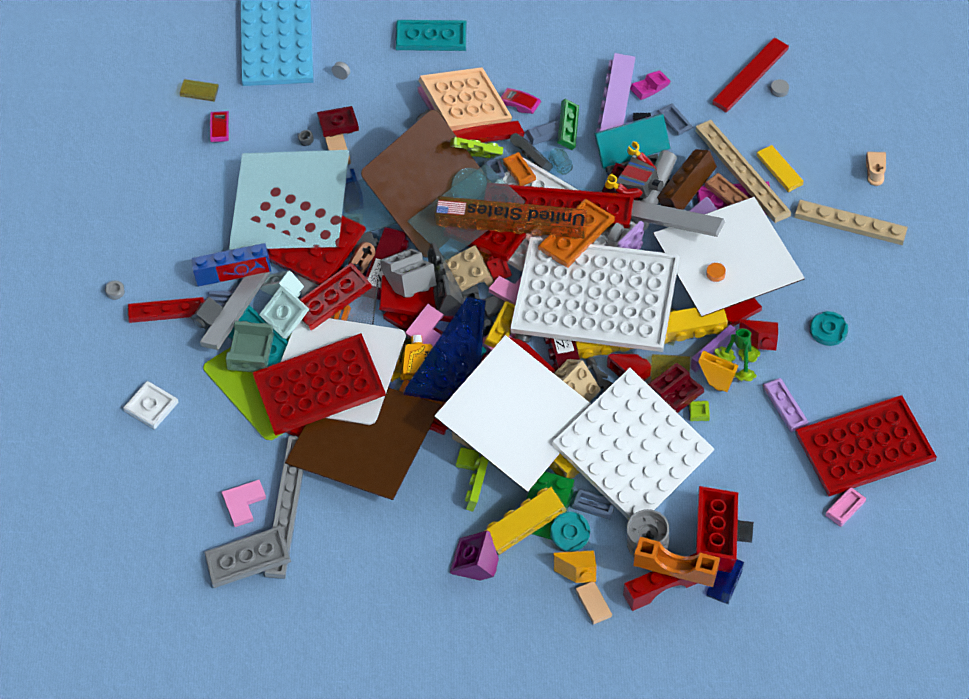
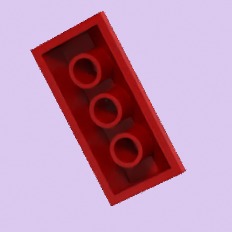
M699 486L696 555L703 553L720 558L718 571L731 573L737 560L739 492Z

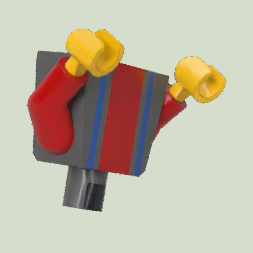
M633 141L631 145L635 150L628 146L627 152L629 155H635L636 158L632 157L618 179L615 175L610 174L605 182V187L608 189L615 188V191L619 194L634 195V198H647L652 190L659 192L662 190L663 181L659 180L657 169L643 152L640 153L638 151L639 144Z

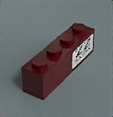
M385 227L366 275L372 288L363 294L364 297L380 300L381 277L384 275L380 260L408 249L409 240H407V235L403 231Z
M544 337L545 344H549L548 355L549 359L554 362L552 367L555 369V372L567 359L580 360L575 341Z

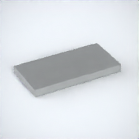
M281 526L204 552L214 588L291 562Z

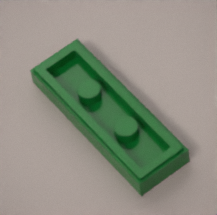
M565 98L561 101L557 143L573 150L576 148L579 105Z

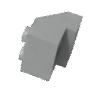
M409 249L380 260L382 272L392 289L403 297H412L414 293L428 291L430 287L436 286L434 264L423 260L422 253Z

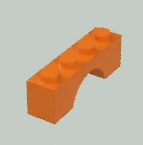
M640 537L634 554L633 566L713 587L720 558L703 553L690 557L676 555L666 550L659 541Z

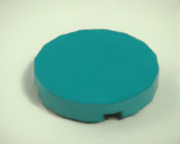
M825 311L814 316L810 325V333L822 345H839L847 337L848 324L840 314Z
M565 512L553 520L550 527V536L553 543L559 549L565 552H575L582 549L588 543L591 528L583 515L575 512Z

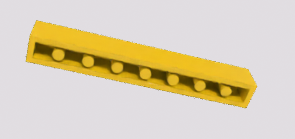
M696 307L670 312L665 344L672 341H684L688 338H701L705 335L720 334L728 325L725 310L722 309L701 317ZM575 341L580 359L634 349Z

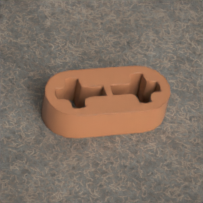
M369 242L360 243L348 265L350 263L358 264L361 259L359 264L361 269L359 271L363 274L375 255L374 246ZM369 246L370 253H366L362 258L364 254L362 248H367Z

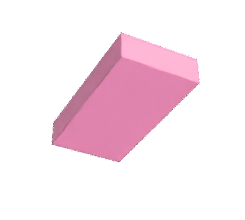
M849 488L828 509L825 516L842 527L866 502V497L855 489Z

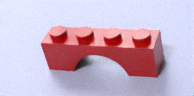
M652 571L624 583L623 596L631 610L634 611L650 604L657 595L668 588L678 585L688 588L698 583Z

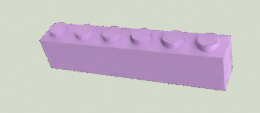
M615 53L614 59L609 61L608 70L611 71V74L607 73L605 83L609 84V86L604 88L603 97L606 98V101L602 100L600 110L604 111V113L599 115L598 125H601V128H597L596 132L624 124L635 63L634 56Z

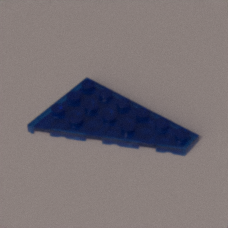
M470 297L465 299L404 389V395L447 402L481 364L485 300Z

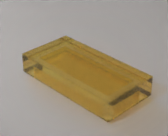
M184 79L180 90V97L215 102L219 84Z

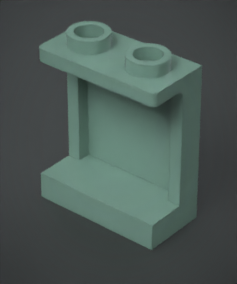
M235 321V332L230 352H227L226 356L227 369L255 372L266 368L274 337L273 326L266 323Z

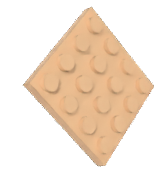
M483 67L421 75L418 81L434 109L441 115L452 131L474 126L511 122L512 120L510 112Z

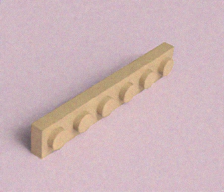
M799 200L795 213V218L899 245H903L908 228L804 200Z

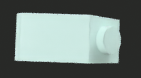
M288 270L270 274L260 290L274 296L280 286L283 285L298 298L304 286Z

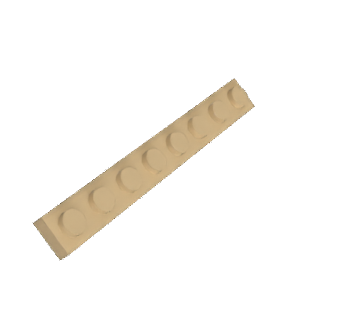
M712 120L696 126L695 131L747 192L756 198L761 208L774 223L791 216V211Z

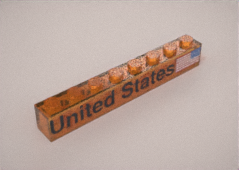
M438 196L435 211L436 225L442 227L452 226L462 229L473 228L478 230H495L497 232H514L517 234L527 233L536 236L551 235L553 237H570L572 239H585L588 221L586 209Z

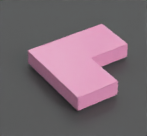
M499 276L490 286L489 293L516 305L521 277L514 284Z
M427 304L405 332L406 336L411 338L413 335H421L423 344H432L435 351L446 339L433 330L443 318V314Z
M260 479L222 492L234 527L253 522V516L248 505L266 499Z

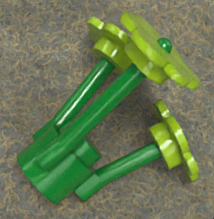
M738 329L736 334L731 335L727 348L721 346L715 349L714 353L722 359L730 362L734 361L736 357L731 347L735 342L736 346L740 349L738 354L742 357V361H744V369L735 373L734 377L740 381H752L757 375L754 371L748 369V361L755 362L761 353L759 349L751 346V332L747 329Z

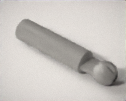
M666 150L660 151L654 165L657 169L659 180L663 181V188L666 186L677 159L675 154ZM652 190L647 198H641L640 201L658 205L659 200L657 196L660 192ZM632 219V222L636 224L639 222L638 220ZM644 222L643 230H646L649 227V223Z

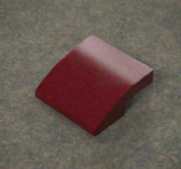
M675 363L648 384L677 413L704 393V387L690 377V372L678 363Z

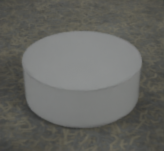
M336 62L332 67V73L335 77L344 80L349 76L350 68L343 62Z
M778 79L772 82L771 93L773 95L784 97L788 94L789 84L785 80Z
M616 223L610 231L608 239L617 242L623 233L624 226Z
M120 281L107 283L105 286L107 297L113 300L120 299L125 293L124 285Z

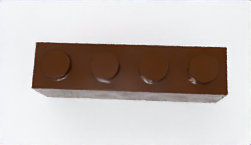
M695 149L657 196L661 206L684 210L717 168L709 150Z

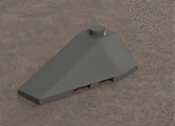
M432 242L427 256L428 262L434 264L436 286H433L436 310L441 312L443 316H459L462 309L465 308V298L462 297V291L438 246Z

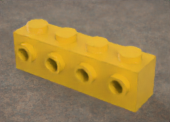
M552 487L540 490L537 493L538 496L532 500H525L520 504V508L515 511H508L504 514L503 519L498 522L494 521L486 527V530L491 534L495 549L499 555L567 511Z

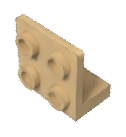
M476 246L445 260L461 291L480 282H485L488 287L494 283L484 259Z
M567 359L554 373L588 402L600 391V387L583 360Z

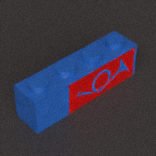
M266 243L192 258L193 273L198 287L272 272Z

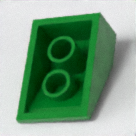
M544 472L530 488L527 499L532 500L538 496L537 493L540 490L552 487L566 510H568L574 493L575 480ZM553 520L532 533V535L552 540L550 527Z

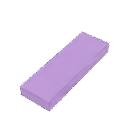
M781 378L763 385L764 391L790 432L808 426L807 418Z

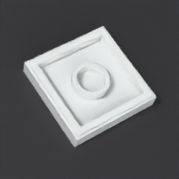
M147 381L123 409L124 412L155 430L179 402L176 397Z

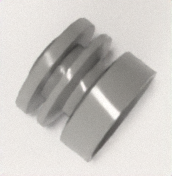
M644 509L630 517L627 523V548L633 557L640 537L659 541L668 550L669 523L660 512Z

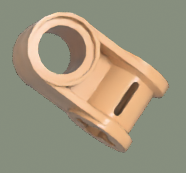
M867 152L866 154L868 182L871 185L879 186L884 182L886 152Z

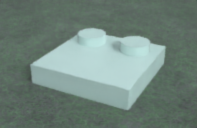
M281 285L259 315L269 325H272L273 329L283 338L288 339L309 311V308L288 288Z

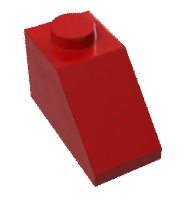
M740 319L739 329H747L751 332V346L756 349L776 351L778 322Z
M638 354L608 355L607 367L619 377L629 368L643 381L651 376V364L647 359L642 358Z

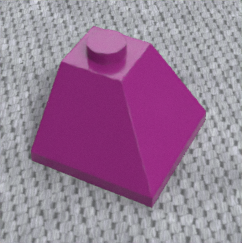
M488 530L459 539L450 569L452 575L479 581L494 577L499 558Z

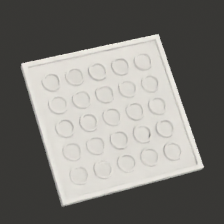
M631 368L616 380L551 443L628 520L638 511L644 509L655 510L715 450Z

